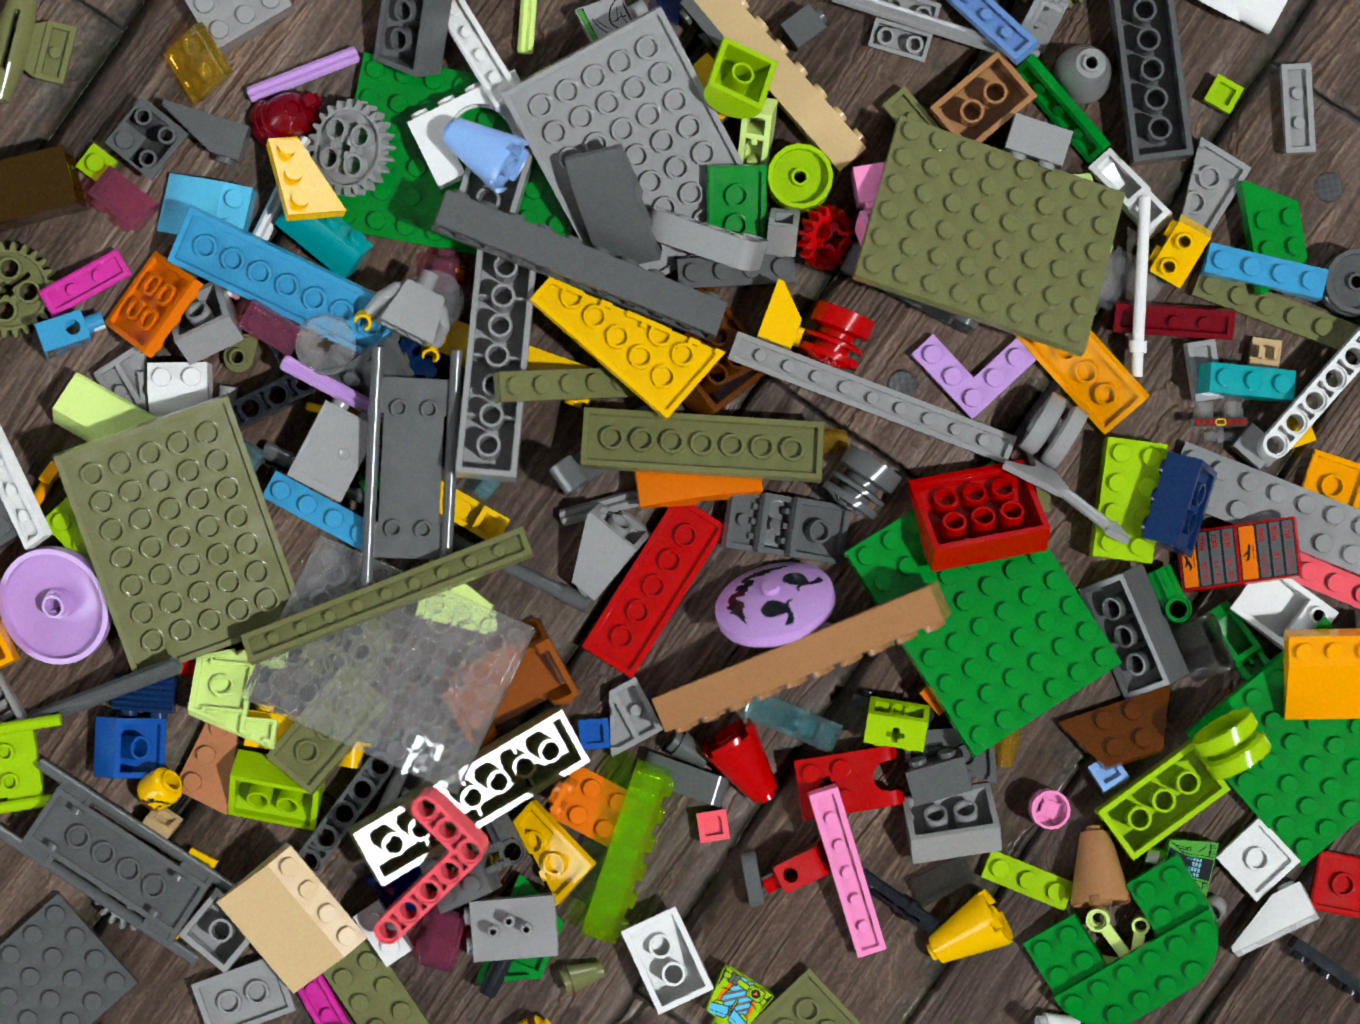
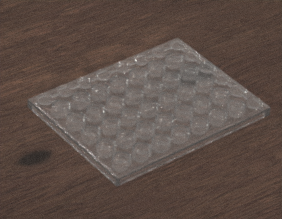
M320 535L279 620L362 589L360 587L362 553ZM374 559L372 584L404 571ZM447 590L256 664L241 698L458 794L536 630L530 625Z

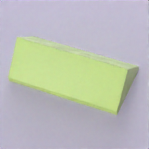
M78 372L74 374L52 408L53 423L87 442L158 418Z

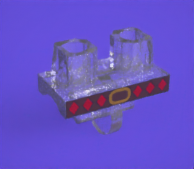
M1241 401L1223 402V418H1213V402H1196L1194 418L1189 419V428H1214V432H1203V440L1214 441L1215 449H1222L1224 441H1234V432H1224L1223 428H1244L1248 426V417H1243Z

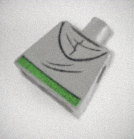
M601 0L576 9L575 15L591 43L649 10L643 0H639L629 6H626L624 0Z

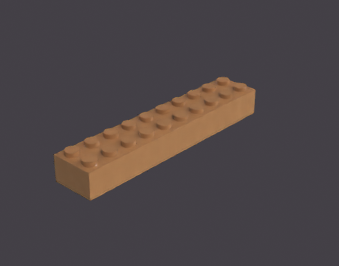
M936 581L818 629L797 641L774 647L666 691L653 698L652 701L665 733L675 730V733L679 734L698 725V719H702L703 723H706L725 714V708L729 707L730 712L747 706L753 702L752 697L756 696L758 701H761L779 692V687L782 685L788 690L802 684V682L808 680L807 675L812 674L813 679L825 675L835 669L834 664L840 663L842 668L863 658L861 654L867 651L868 655L872 656L890 647L889 642L893 640L899 645L913 639L915 636H918L917 631L920 629H924L925 634L945 625V619L952 614L940 585Z

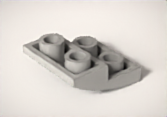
M882 0L938 18L942 3L932 0ZM876 16L868 46L925 62L933 34Z

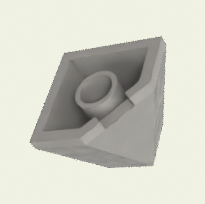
M598 503L586 517L572 583L577 586L578 591L594 601L603 593L653 533L632 514L622 510L619 514L608 512L610 510L609 507Z

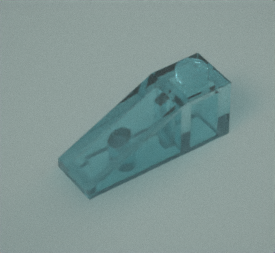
M756 696L752 697L753 702L747 705L743 717L750 718L752 721L832 753L843 725L773 696L758 701Z

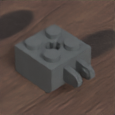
M501 840L488 845V849L480 862L436 903L440 914L502 887L496 871L510 865L511 861L509 858H503L492 864L488 855L504 847ZM466 843L469 850L473 852L479 851L474 843ZM448 849L442 850L419 864L422 873L424 874ZM446 863V867L449 870L458 871L456 865ZM427 883L431 891H438L433 883Z

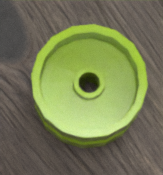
M797 143L784 147L775 154L768 168L767 189L770 198L778 208L800 211V215L806 214L810 210L815 211L818 205L824 204L831 191L833 181L831 163L821 150L812 145ZM796 175L797 177H799L800 175L805 176V180L802 183H798L794 179V176Z
M1240 708L1220 716L1203 727L1192 739L1200 756L1208 757L1205 764L1214 779L1221 780L1243 772L1263 759L1272 748L1264 732L1255 731L1258 722L1249 708Z

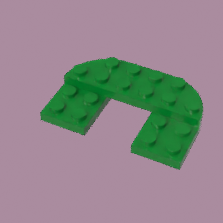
M1178 852L1128 880L1125 884L1157 936L1107 964L1080 919L1073 912L1023 941L1024 947L1054 993L1053 998L1073 1018L1086 1024L1131 1023L1196 986L1211 969L1218 949L1219 930L1217 919L1209 901Z

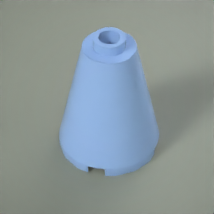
M462 118L449 121L443 130L444 144L492 191L498 194L507 189L503 185L508 179L513 182L515 181L528 157L529 152L524 147L529 146V142L522 137Z

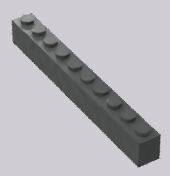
M456 189L452 191L447 190L442 196L430 230L544 276L557 279L584 292L704 340L711 341L717 336L728 302L720 300V295L710 291H704L703 293L695 290L691 283L683 280L673 281L665 277V273L659 270H646L638 267V263L632 259L613 257L607 249L593 246V248L582 244L581 239L575 236L565 235L564 237L556 234L554 229L548 225L537 224L536 226L527 222L526 218L518 213L509 212L507 214L497 210L498 207L493 203L487 201L479 203L469 199L470 196L463 191Z

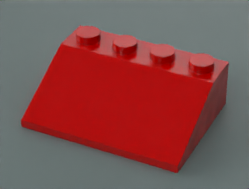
M1023 459L1012 461L1025 465ZM1004 463L908 480L920 540L931 572L1047 551L1051 528L1033 484L1002 468Z

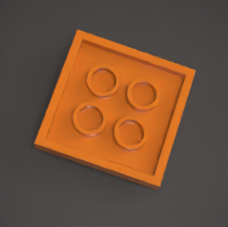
M155 250L104 323L152 359L154 354L163 346L164 340L173 327L180 322L183 313L190 303L197 298L204 284L177 265L168 262L166 257Z

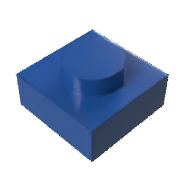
M608 718L578 720L579 739L584 750L610 748Z

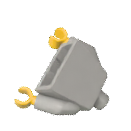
M423 269L417 283L410 279H405L401 283H391L378 291L365 306V309L359 310L356 313L354 323L359 318L364 317L368 320V323H366L363 330H368L372 325L373 317H376L374 322L392 331L396 330L400 335L422 345L420 350L422 359H424L427 352L432 351L434 352L432 361L433 363L439 360L438 348L442 347L450 329L448 308L444 305L445 297L433 291L439 276Z

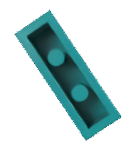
M282 211L274 223L332 272L344 278L349 277L358 269L373 247V244L366 240V237L361 232L354 230L343 221L342 217L286 221L284 211Z
M1219 362L1203 363L1198 365L1197 394L1275 403L1294 401L1296 371Z

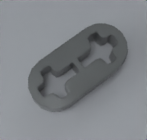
M755 849L740 852L750 908L765 906Z

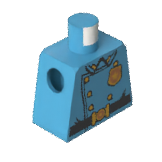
M75 310L34 324L46 360L91 343L90 334L106 328L100 311L83 317L81 310ZM72 326H76L80 329V331L74 335L69 334L67 332L68 328Z

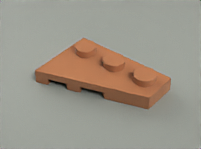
M206 722L179 775L182 781L183 794L225 815H228L230 774L237 754L238 735Z

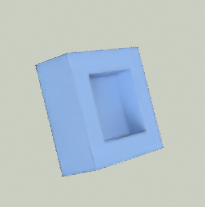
M1095 762L1087 769L1103 794L1129 780V775L1122 765L1105 770Z

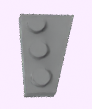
M1200 137L1181 214L1213 231L1237 192L1236 183L1245 180L1251 167L1203 137Z

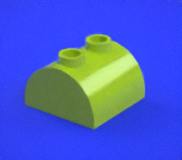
M724 36L720 42L704 89L705 100L713 109L729 117L746 119L757 116L763 109L778 62Z

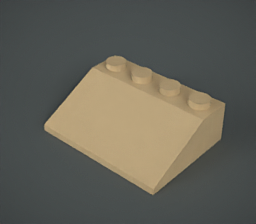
M288 843L283 844L216 901L293 994L335 965L368 938Z

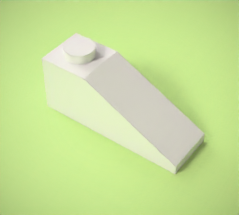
M1294 881L1286 882L1277 888L1278 892L1270 896L1232 945L1231 949L1236 956H1243L1319 919L1306 889L1300 881L1296 883Z

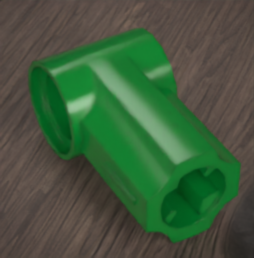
M1170 564L1148 573V578L1167 622L1176 625L1189 619L1192 614L1191 603L1182 592ZM1177 602L1182 605L1184 613L1181 618H1175L1170 614L1169 608L1171 603Z

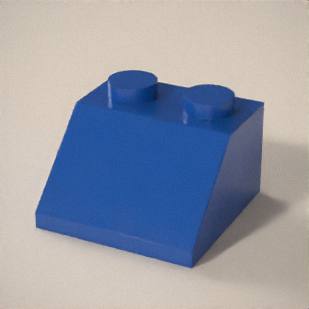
M96 716L93 776L113 779L144 778L153 770L164 767L166 719Z

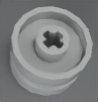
M1052 392L1042 407L1038 408L1026 428L1027 431L1018 447L1026 453L1033 455L1046 442L1047 445L1042 452L1041 462L1053 469H1056L1061 463L1089 415L1088 412L1078 406H1074L1061 419L1060 417L1066 407V399L1055 392Z

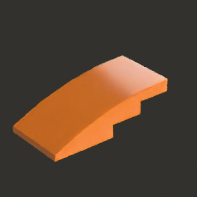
M634 471L639 509L697 505L700 501L729 500L731 496L759 495L763 492L762 479Z

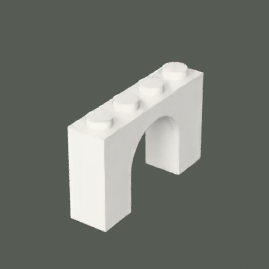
M515 69L510 71L509 73L515 83L520 82ZM480 82L468 86L465 89L466 93L457 98L451 95L438 102L439 107L429 112L427 108L415 112L411 115L412 120L407 122L440 190L461 181L465 172L458 157L444 144L443 130L447 123L451 120L455 121L465 112L475 108H487L497 112ZM508 107L497 112L505 119L513 135L524 138Z

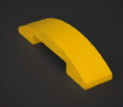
M442 480L439 514L441 515L443 513L444 481ZM456 489L455 523L485 540L503 534L510 519Z

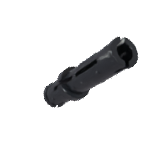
M867 868L863 870L870 894L901 915L900 918L904 921L908 919L928 935L933 931L940 920L938 917H935L919 906V901L914 898L912 900Z

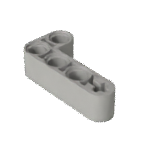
M651 206L649 213L652 219L651 230L657 242L739 270H760L768 245L767 239L748 233H735L665 208Z

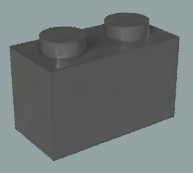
M946 748L939 751L936 756L929 758L917 756L910 759L908 764L903 765L915 806L973 790L961 749Z

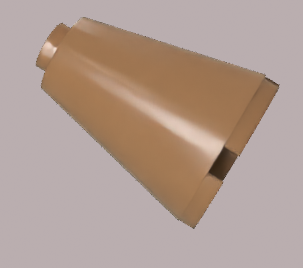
M1103 825L1086 826V831L1081 832L1079 836L1070 896L1071 906L1075 908H1093L1112 904V907L1129 904L1130 893L1125 885L1126 880L1110 831L1104 830Z

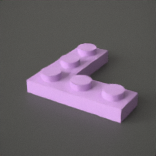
M934 334L911 354L918 364L970 419H974L1036 361V358L1017 338L975 377L965 369Z

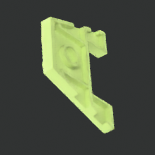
M233 648L208 653L196 658L188 714L266 748L275 749L278 720L248 717L256 666L288 668L290 651L253 666L249 663L245 649L236 651Z

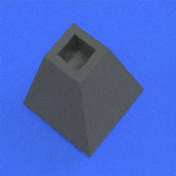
M142 96L104 143L152 181L189 134Z

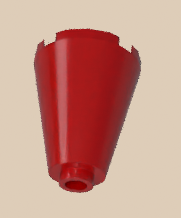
M747 718L746 724L741 719L726 726L714 735L716 741L711 746L708 742L703 745L701 752L704 757L752 802L763 804L775 796L776 793L774 791L777 788V783L755 724L750 718Z

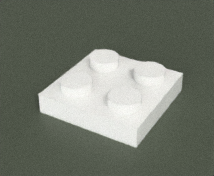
M1258 816L1216 855V860L1256 902L1300 862L1295 854L1271 829L1267 828Z

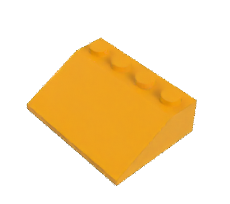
M1360 628L1284 630V720L1360 719Z

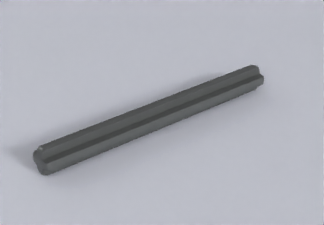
M178 657L169 658L30 711L26 718L59 713L62 718L178 675L182 672L183 664Z

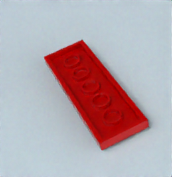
M694 505L669 507L581 647L630 678H633L722 536L724 524Z

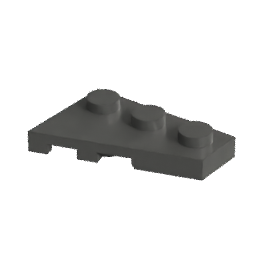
M953 726L927 727L924 751L904 750L905 761L908 762L917 756H926V758L936 756L939 751L946 748L961 749L969 777L973 776L997 783L995 745L972 758Z

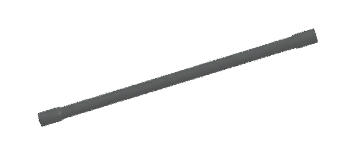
M269 441L264 446L260 456L287 469H290L296 458L292 452ZM351 483L344 496L364 505L365 492L362 491L361 487ZM377 495L376 511L378 512L379 496ZM454 532V549L460 551L478 544ZM519 563L499 570L557 598L560 602L581 612L584 611L590 597H585L578 590L558 583Z

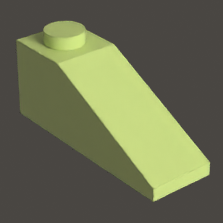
M766 97L763 109L757 116L742 119L738 154L743 164H766L768 171L778 99Z

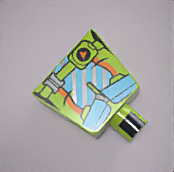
M724 963L707 1003L706 1011L715 1016L711 1024H751L772 1000L774 994L727 963Z

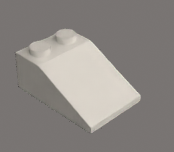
M188 362L147 363L149 413L159 418L213 399L212 364L208 362H196L192 365Z
M676 906L621 931L658 1014H662L714 989Z

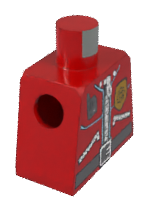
M821 839L778 860L773 866L774 871L763 876L761 879L769 894L780 888H783L784 892L788 894L828 875L831 869ZM789 868L795 869L798 875H792L789 872Z

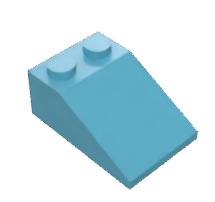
M169 173L157 231L178 235L188 209L193 205L249 232L257 191L251 187Z

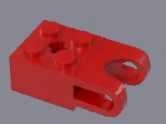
M873 746L793 759L803 821L815 819L807 792L820 788V783H824L823 778L829 777L831 782H836L846 814L904 803L905 797L902 791L898 789H880L873 780L876 767L881 763L896 758L897 748Z

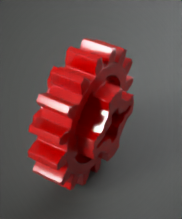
M818 205L817 211H808L809 220L802 219L801 221L805 227L804 230H798L802 240L797 242V246L803 247L799 255L802 258H806V265L813 266L815 269L833 270L835 264L842 265V255H847L848 250L846 248L853 243L849 239V235L854 233V229L848 228L852 219L845 217L846 211L838 209L836 206Z

